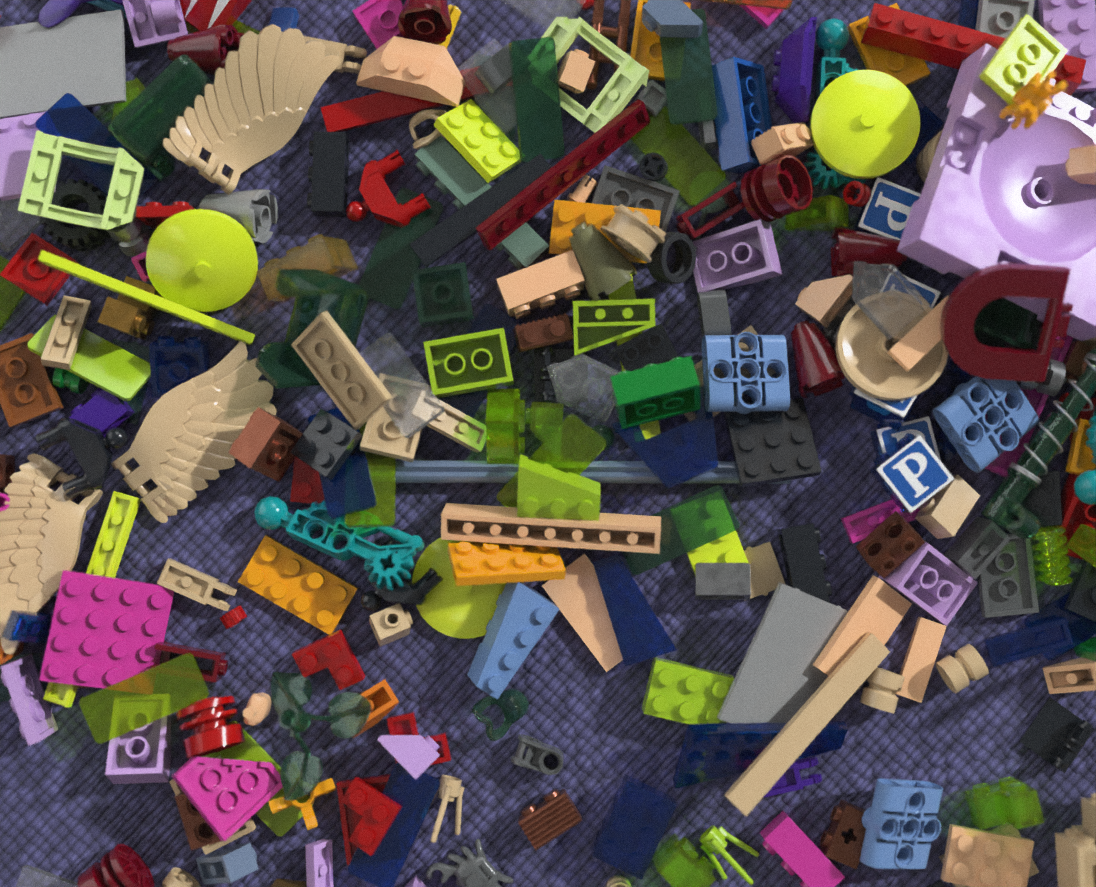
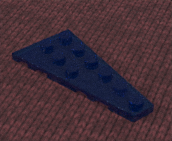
M828 722L797 759L841 749L848 731L845 722ZM787 723L688 724L673 777L675 789L745 772Z

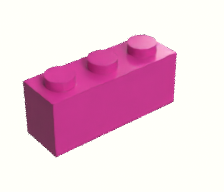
M784 811L779 813L760 832L765 840L762 842V845L772 856L778 853L783 859L780 864L791 876L796 873L802 879L799 883L802 887H835L845 878L841 871Z

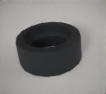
M665 232L664 243L657 244L650 255L652 261L650 263L647 262V268L656 281L679 284L685 282L695 268V247L692 240L686 234ZM673 243L677 258L673 270L669 272L666 256L670 245Z

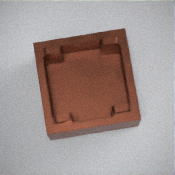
M258 407L250 416V420L239 437L231 445L228 453L250 469L280 482L296 457L290 451L303 433L286 421Z

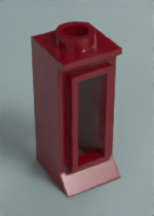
M733 182L677 216L675 219L678 222L676 227L679 233L686 234L692 240L745 207L744 203L739 202L732 190L737 187V184ZM722 197L728 209L694 229L688 218Z
M164 641L155 644V649L162 650L159 664L151 665L150 669L153 672L215 683L221 679V676H225L228 660H224L226 652L211 651ZM172 652L213 660L212 670L170 663Z

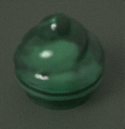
M596 425L588 433V443L596 451H606L614 443V433L606 425Z

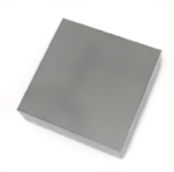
M651 79L636 97L635 101L637 99L643 101L647 112L656 118L672 98V94Z

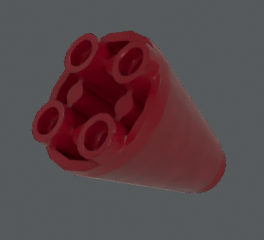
M220 25L179 36L168 42V57L179 65L215 76V71L218 67L225 68L228 52L238 51L240 38L244 34L239 33L232 25Z

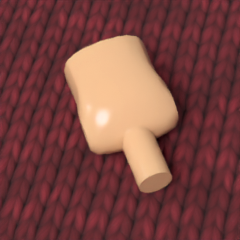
M261 692L251 695L246 709L243 711L245 724L255 726L268 716L272 705L271 697L268 694Z

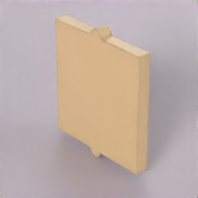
M770 542L753 548L750 546L746 548L744 552L750 564V599L762 594L767 596L768 592L776 590L779 582L785 584Z

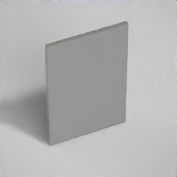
M120 9L68 17L58 25L48 28L41 26L39 22L0 27V119L31 113H51L126 102L124 12Z
M779 582L717 718L735 726L775 738L828 678L825 673L817 669L813 664L848 613V610L802 592L798 588L795 589Z

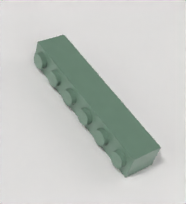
M441 136L415 153L418 162L416 167L426 177L430 174L436 180L434 185L443 195L449 193L455 199L452 203L458 210L491 188ZM526 222L495 246L498 251L504 249L509 254L508 260L517 270L536 264L549 252V245Z

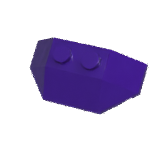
M817 17L809 18L782 41L778 50L775 49L773 66H777V73L772 77L771 91L775 92L774 101L793 123L803 122L807 125L809 122Z

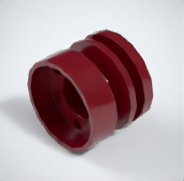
M784 155L766 165L763 164L745 173L741 180L740 191L742 201L753 219H762L770 223L785 215H791L808 207L812 200L813 188L811 178L802 162L793 155Z
M117 844L110 853H106L101 858V862H95L78 877V887H154V879L147 864L137 852L125 844Z

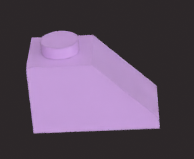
M381 735L377 739L415 780L440 756L437 752L440 746L429 735L426 738L422 735Z

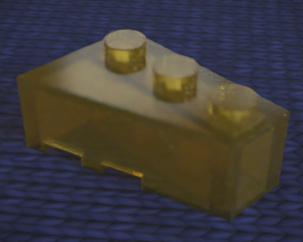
M319 234L308 239V244L303 247L297 246L286 251V256L264 263L265 267L256 272L268 300L282 302L312 289L311 285L325 278L327 281L335 279L334 273L349 269L351 272L358 269L346 240Z

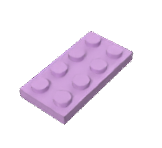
M1038 0L1040 26L1067 50L1066 55L1086 60L1081 84L1074 92L1096 91L1095 0Z

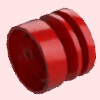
M215 696L202 699L176 713L178 720L191 718V721L180 725V730H194L195 733L183 741L187 759L219 752L245 742L241 724L228 725L227 723L228 719L238 714L237 709L224 711V708L235 704L234 696Z

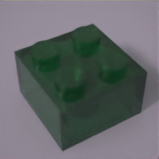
M465 262L412 270L418 318L422 328L475 320L468 270Z

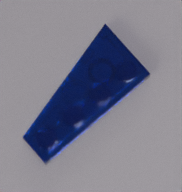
M619 554L592 562L624 665L628 666L676 651L677 649Z

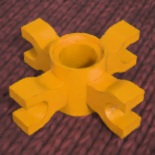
M1052 69L1045 74L1042 82H1040L1042 75L1037 72L1015 94L1012 99L1015 104H1010L1002 109L999 117L1001 119H1004L1007 115L1014 117L1015 119L1010 126L1014 130L1020 126L1024 118L1025 123L1023 126L1028 129L1049 108L1053 102V99L1050 97L1063 92L1067 83L1063 80L1058 85H1052L1050 81L1055 75Z
M298 762L288 764L287 769L293 784L290 794L268 802L272 814L292 806L301 810L308 831L318 827L312 808L315 798L331 793L336 788L332 778L315 785L304 782ZM300 789H306L310 793V798L305 803H299L294 799L295 793Z

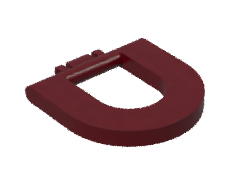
M996 264L980 269L965 278L949 295L940 319L941 339L953 361L964 371L985 379L1044 382L1053 347L1063 348L1065 341L1056 338L1066 337L1071 316L1069 314H1062V312H1072L1073 309L1071 303H1063L1071 269L1064 266ZM1001 297L1049 299L1037 349L989 347L981 344L976 340L973 328L977 314L987 303Z

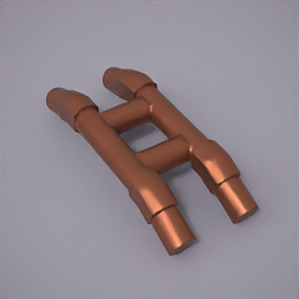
M594 0L592 27L605 38H616V46L626 53L631 0H620L618 28L602 26L605 0ZM590 45L589 59L595 61L586 87L588 89H595L597 87L599 63H614ZM614 64V73L619 68L616 64Z

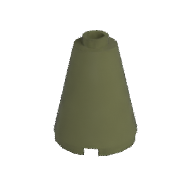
M582 222L571 229L573 235L569 237V240L585 279L584 284L588 295L592 301L600 299L597 294L603 291L608 295L619 289L632 279L630 274L636 275L638 273L635 267L592 223L586 225L585 222Z

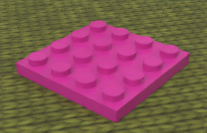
M62 569L39 681L153 695L157 672L150 671L151 665L159 664L162 650L155 649V644L164 642L174 591L159 584Z

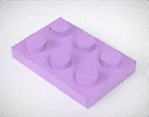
M32 654L1 666V680L4 686L8 687L11 695V708L18 715L20 733L26 739L28 746L38 743L56 732L58 727L48 701L42 700L45 690L42 682L39 681V673Z

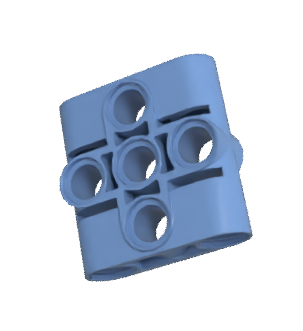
M742 332L739 335H703L701 349L706 412H738L740 414H748L752 411H788L790 406L787 345L784 335H754L751 332ZM738 343H745L749 348V352L742 351ZM718 368L722 370L724 378L716 377L713 369ZM740 368L747 369L751 377H743ZM767 368H772L776 372L777 378L770 377L767 373ZM742 394L750 396L752 405L743 402Z
M975 376L967 383L959 384L955 388L954 394L933 410L934 418L964 463L976 473L981 472L1003 452L1015 449L1019 439L1039 423L1037 413L1015 380L985 379ZM971 390H972V392H973V398H972V399H971V397H970ZM966 428H967V431H968L967 438H966V436H965V430H966Z
M877 779L871 807L866 809L862 816V824L866 832L859 859L860 862L880 869H925L931 843L939 836L941 831V823L937 816L943 787L932 782L920 780Z

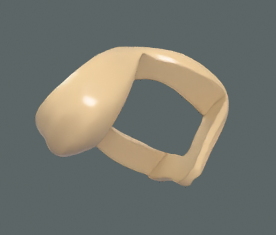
M423 110L411 118L409 129L414 139V149L418 150L429 145L439 136L446 139L437 128L430 135L420 139L415 126L426 119H434L436 121L438 117L447 113V111Z

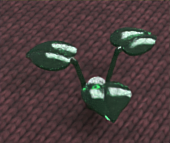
M273 672L271 694L274 708L279 715V723L283 728L291 730L290 736L294 737L304 750V753L301 751L290 753L284 759L280 775L284 789V799L292 801L300 799L313 791L320 782L323 773L321 759L316 756H310L311 751L299 736V733L305 731L310 726L311 720L331 721V730L336 736L344 739L352 738L363 729L371 712V703L360 694L344 692L336 695L330 701V716L308 714L303 710L302 706L309 702L312 695V686L307 677L304 678L299 673Z

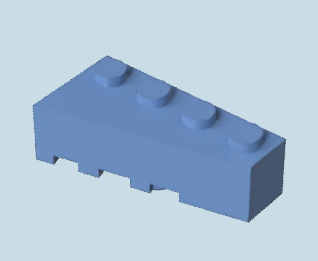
M523 582L506 583L502 594H499L496 610L492 620L489 619L486 635L483 642L479 644L467 674L476 687L496 699L499 698L559 611V608L554 603Z

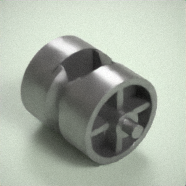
M136 210L131 223L107 230L110 236L116 240L122 252L131 257L147 251V246L152 236V232L147 225L136 217Z
M1050 359L1044 382L1016 381V383L1022 389L1031 391L1036 388L1038 393L1055 396L1060 391L1063 383L1066 384L1067 382L1065 378V363Z

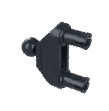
M68 417L61 419L58 422V426L36 434L37 442L47 438L50 439L39 445L43 450L67 441L84 470L83 475L62 484L64 491L76 487L66 493L70 499L87 490H99L104 487L113 456L110 447L115 449L122 448L126 445L128 439L127 433L121 428H111L104 438L100 429Z
M390 536L381 545H377L388 546L403 543L392 539ZM392 564L391 566H387V565H386V566H385V570H387V568H392V569H393L394 565H393V564ZM430 568L415 584L411 583L409 579L402 578L404 586L399 587L397 583H394L392 591H389L386 585L379 589L376 586V582H370L375 590L367 591L362 595L361 605L369 612L379 609L382 604V598L385 601L423 605L427 599L426 595L443 579L440 575L438 576V572Z

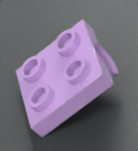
M122 0L136 48L168 42L171 39L188 34L179 0Z

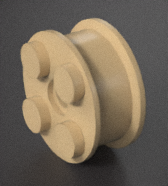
M622 204L619 207L615 206L613 209L615 215L607 227L602 226L600 230L611 241L631 255L650 263L652 261L651 253L658 243H664L666 233L655 225H649L647 223L649 218L640 211L634 210L632 212Z

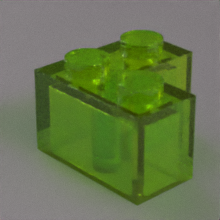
M488 389L486 408L487 464H519L520 453H525V437H520V433H525V400H520V389Z
M1015 777L1001 778L998 780L999 783L992 785L988 783L976 784L972 786V790L964 791L972 823L980 829L1009 823L1016 829H1022L1045 823L1036 789L1015 779Z
M676 833L652 855L656 870L672 887H709L716 880L712 872L715 869L706 857L702 856L699 858L698 853L695 851V846L685 836L681 839Z

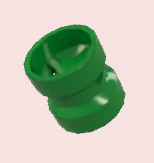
M56 368L53 374L52 381L54 386L62 389L68 387L74 393H84L89 384L88 381L66 369Z

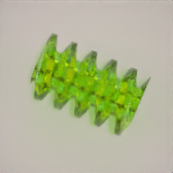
M1063 526L1043 527L1037 533L1030 535V539L1039 540V543L1031 546L1032 550L1040 551L1039 554L1033 556V560L1042 561V564L1034 566V570L1043 572V574L1036 576V580L1048 585L1059 586L1072 582V578L1069 576L1071 568L1067 566L1070 563V558L1066 555L1068 547L1064 545L1067 542V537L1063 535L1066 528Z

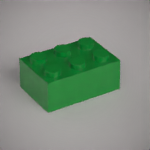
M691 356L685 358L676 357L669 362L658 365L648 364L642 369L621 371L615 376L610 377L614 403L622 429L700 410V383Z

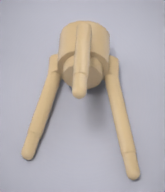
M442 774L440 780L436 779L434 788L419 815L420 818L425 817L439 792L438 798L442 799L431 837L432 843H435L447 803L448 801L453 802L455 797V834L460 835L462 796L465 787L461 786L462 780Z

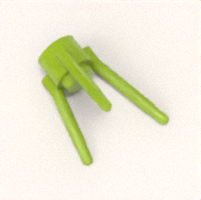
M714 825L710 826L701 835L699 841L702 843L701 849L708 855L723 880L727 879V875L713 852L716 855L720 853L749 885H752L753 880L724 849L728 844L725 838L755 857L759 856V852L728 833L722 826L718 829Z

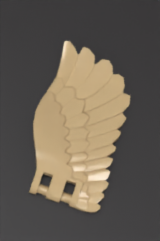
M271 24L263 28L258 35L248 30L240 38L238 51L228 52L225 68L218 67L215 71L214 85L208 83L205 85V96L197 95L194 100V108L186 107L184 116H177L175 120L176 127L170 128V139L164 138L163 146L171 155L181 160L187 166H194L198 169L199 174L211 183L216 182L221 186V190L229 195L236 188L241 173L283 148L293 137L320 87L338 67L341 60L339 56L325 55V45L321 41L309 40L305 43L304 35L297 28H288L282 32L278 26ZM202 147L210 152L205 161L199 157ZM225 164L231 168L227 177L222 174Z
M239 341L227 356L206 372L165 393L147 413L129 450L111 463L115 470L118 469L124 475L123 480L128 486L140 494L142 497L140 500L146 505L151 515L161 523L168 521L167 516L177 515L178 509L188 507V501L197 498L195 491L207 488V480H216L220 477L219 470L229 469L235 465L234 459L236 458L228 452L235 439L239 437L250 420V416L258 407L273 415L277 413L274 404L270 403L273 396V386L268 381L259 380V377L262 375L261 363L258 358L247 359L248 352L244 342ZM131 458H134L140 465L134 470L127 463ZM149 479H152L157 485L153 490H150L145 484Z
M38 454L28 455L27 459L30 462L20 465L21 471L10 476L12 483L8 484L4 489L10 499V502L5 501V504L10 505L6 510L0 511V639L2 648L8 655L14 654L30 623L58 591L62 569L72 571L77 561L86 513L100 500L103 491L100 489H90L81 493L85 498L79 505L73 502L74 498H68L66 493L76 487L64 491L62 484L77 476L74 474L68 475L62 467ZM57 481L62 483L56 491L49 488Z

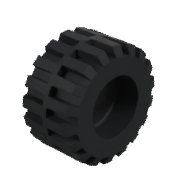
M67 179V184L62 181L56 183L58 188H56L53 194L52 205L73 209L78 204L88 203L90 213L103 215L107 195L96 186L81 179L78 182L74 179ZM45 217L40 218L41 224L46 226L44 230L47 234L72 250L76 249L85 252V248L90 251L96 250V244L102 247L106 244L104 239L106 237L111 238L107 230L86 226L72 229L69 223Z

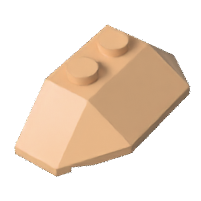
M393 36L363 60L356 84L362 87L458 107L465 81L445 46Z

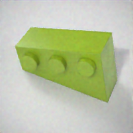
M655 299L573 301L574 356L655 327Z
M520 454L517 517L599 521L600 482L569 471L568 473L552 468V465L532 461L527 456Z

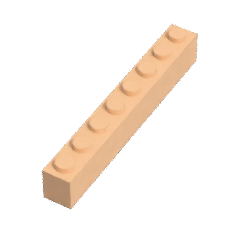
M446 503L441 513V540L659 554L661 516L600 513L599 521L517 517V507Z

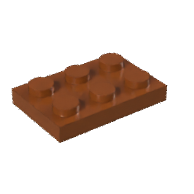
M33 333L0 345V404L10 428L18 427L63 409L56 387L53 385L48 366L42 365L41 356L28 349L27 344L35 335Z

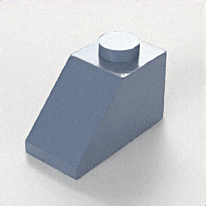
M649 0L642 6V22L650 32L655 31L660 37L698 38L702 34L703 21L681 0Z
M251 843L235 844L196 858L204 885L232 883L259 869L256 862L257 855Z

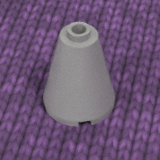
M267 189L236 191L229 195L226 193L208 194L199 204V209L217 211L235 219L247 230L253 241L257 243H265L272 237L273 232L269 230L272 223L276 224L278 214L276 198L274 195H270L269 192L271 191Z

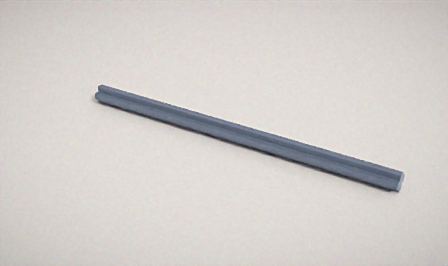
M361 460L360 481L361 483H518L519 461L414 460L413 462H408L404 460ZM535 461L541 464L547 463L552 465V468L566 473L569 471L600 483L739 484L734 461ZM791 480L767 484H790Z

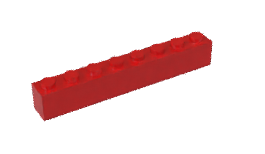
M874 3L866 21L861 43L959 70L962 61L987 43L999 49L1006 38ZM1065 54L1053 70L1055 72L1053 79L1056 80L1054 85H1058L1064 80L1067 86L1063 92L1071 96L1081 84L1086 60Z

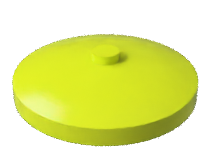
M875 70L849 72L832 81L818 97L810 119L811 139L820 158L834 171L857 179L880 177L900 166L914 149L920 132L919 109L911 92L893 76Z
M194 209L177 213L166 219L156 228L147 246L146 268L151 283L162 297L197 312H212L237 303L249 292L257 276L258 257L252 237L239 222L217 211Z
M440 537L431 543L419 557L413 572L412 583L415 584L430 568L438 572V576L440 575L443 581L426 595L427 599L423 605H416L423 619L442 634L460 639L484 636L487 632L486 627L489 619L492 620L496 610L499 594H502L506 583L456 586L448 556V543H459L462 541L441 540Z

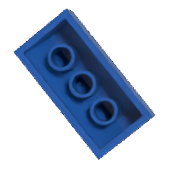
M731 57L707 67L708 85L711 90V108L715 118V135L718 140L719 163L722 171L745 173L761 166L751 141L759 137L763 132L771 129L772 122L764 66Z

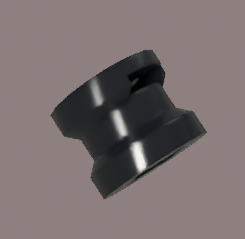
M648 153L640 161V172L647 180L658 182L667 175L668 165L660 154Z

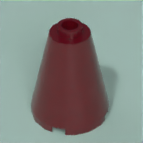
M406 0L398 18L400 33L404 38L408 39L411 37L417 41L436 45L443 43L452 29L447 0Z
M836 227L833 230L832 239H837L830 251L832 276L851 275L857 278L899 268L902 262H906L907 256L897 251L900 240L842 227Z
M802 321L796 324L791 332V340L800 396L808 398L806 393L813 392L814 396H819L843 386L841 380L846 377L839 366L836 351L816 323Z

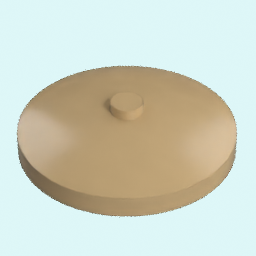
M896 292L879 293L869 296L850 309L841 322L836 336L837 360L849 382L864 394L886 401L910 399L928 389L941 375L947 361L948 352L942 340L908 372L887 352L932 309L915 297Z

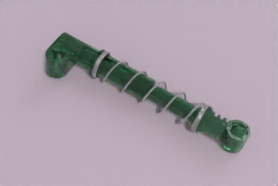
M1096 348L1090 349L1086 353L1083 360L1088 364V367L1078 381L1068 380L1073 386L1072 390L1063 402L1053 401L1058 410L1056 413L1051 412L1044 422L1038 423L1040 426L1039 430L1029 444H1024L1026 449L1017 462H1012L1007 468L1008 475L981 512L983 516L1021 539L1033 537L1040 527L1039 519L1021 505L1031 489H1035L1042 482L1039 479L1040 476L1048 474L1047 466L1056 454L1063 452L1062 445L1070 433L1078 431L1074 420L1079 413L1093 409L1090 397L1096 390ZM1089 402L1090 409H1083L1086 403ZM1013 515H1015L1018 518H1020V520L1016 522L1013 521L1011 518L1013 517Z

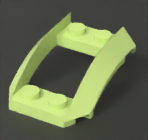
M556 17L527 56V59L530 61L527 71L530 73L531 83L594 133L622 112L641 85L647 86L649 70L596 31L581 17H578V19ZM578 35L619 67L588 109L584 108L547 79Z
M36 130L18 211L103 230L131 223L136 210L144 168L125 149L85 143L61 136L45 134L42 131ZM63 155L114 165L103 215L51 204Z

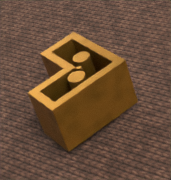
M126 276L124 283L162 297L153 285ZM119 294L117 300L107 297L98 322L145 340L153 331L155 324L153 319L156 311L159 310Z

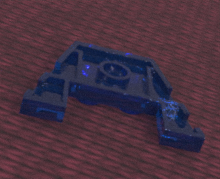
M704 386L700 387V410L693 411L696 419L647 440L639 425L622 429L620 421L612 424V428L617 435L621 436L629 448L645 462V465L667 489L718 468L713 412H706Z

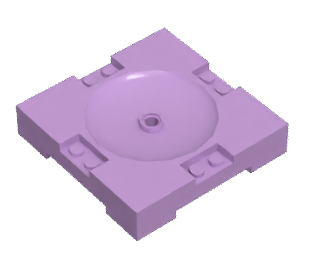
M986 43L961 63L946 107L950 109L922 193L920 198L913 203L897 251L943 274L952 272L963 278H967L980 269L996 264L1012 263L1068 267L1071 269L1063 303H1071L1073 309L1072 312H1062V314H1069L1071 316L1067 335L1081 342L1095 338L1096 185L1078 183L1068 177L1065 164L1069 158V149L1096 145V108H1092L1074 97L1061 92L1059 95L1050 97L1053 99V102L1037 118L1035 124L1026 129L1023 126L1025 123L1023 118L1020 126L1014 130L1010 127L1015 119L1011 115H1007L1004 119L999 117L1001 110L1009 104L979 78V75L998 50ZM1052 79L1050 83L1054 85L1056 80ZM1003 297L1038 314L1037 320L1044 322L1049 299Z

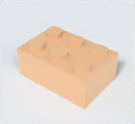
M573 250L496 279L509 317L515 316L516 319L531 314V309L539 306L541 310L549 308L556 304L555 300L565 297L566 300H570L579 296L580 291L584 289L585 282Z

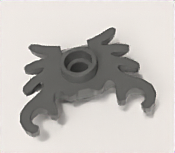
M480 839L475 841L477 854H474L467 847L461 846L460 850L467 858L457 854H449L447 859L457 862L456 865L440 862L433 863L426 872V878L430 880L434 871H440L442 873V884L450 876L455 875L457 877L456 885L461 887H501L498 881L506 884H511L514 881L511 877L504 875L498 870L496 871L486 859Z

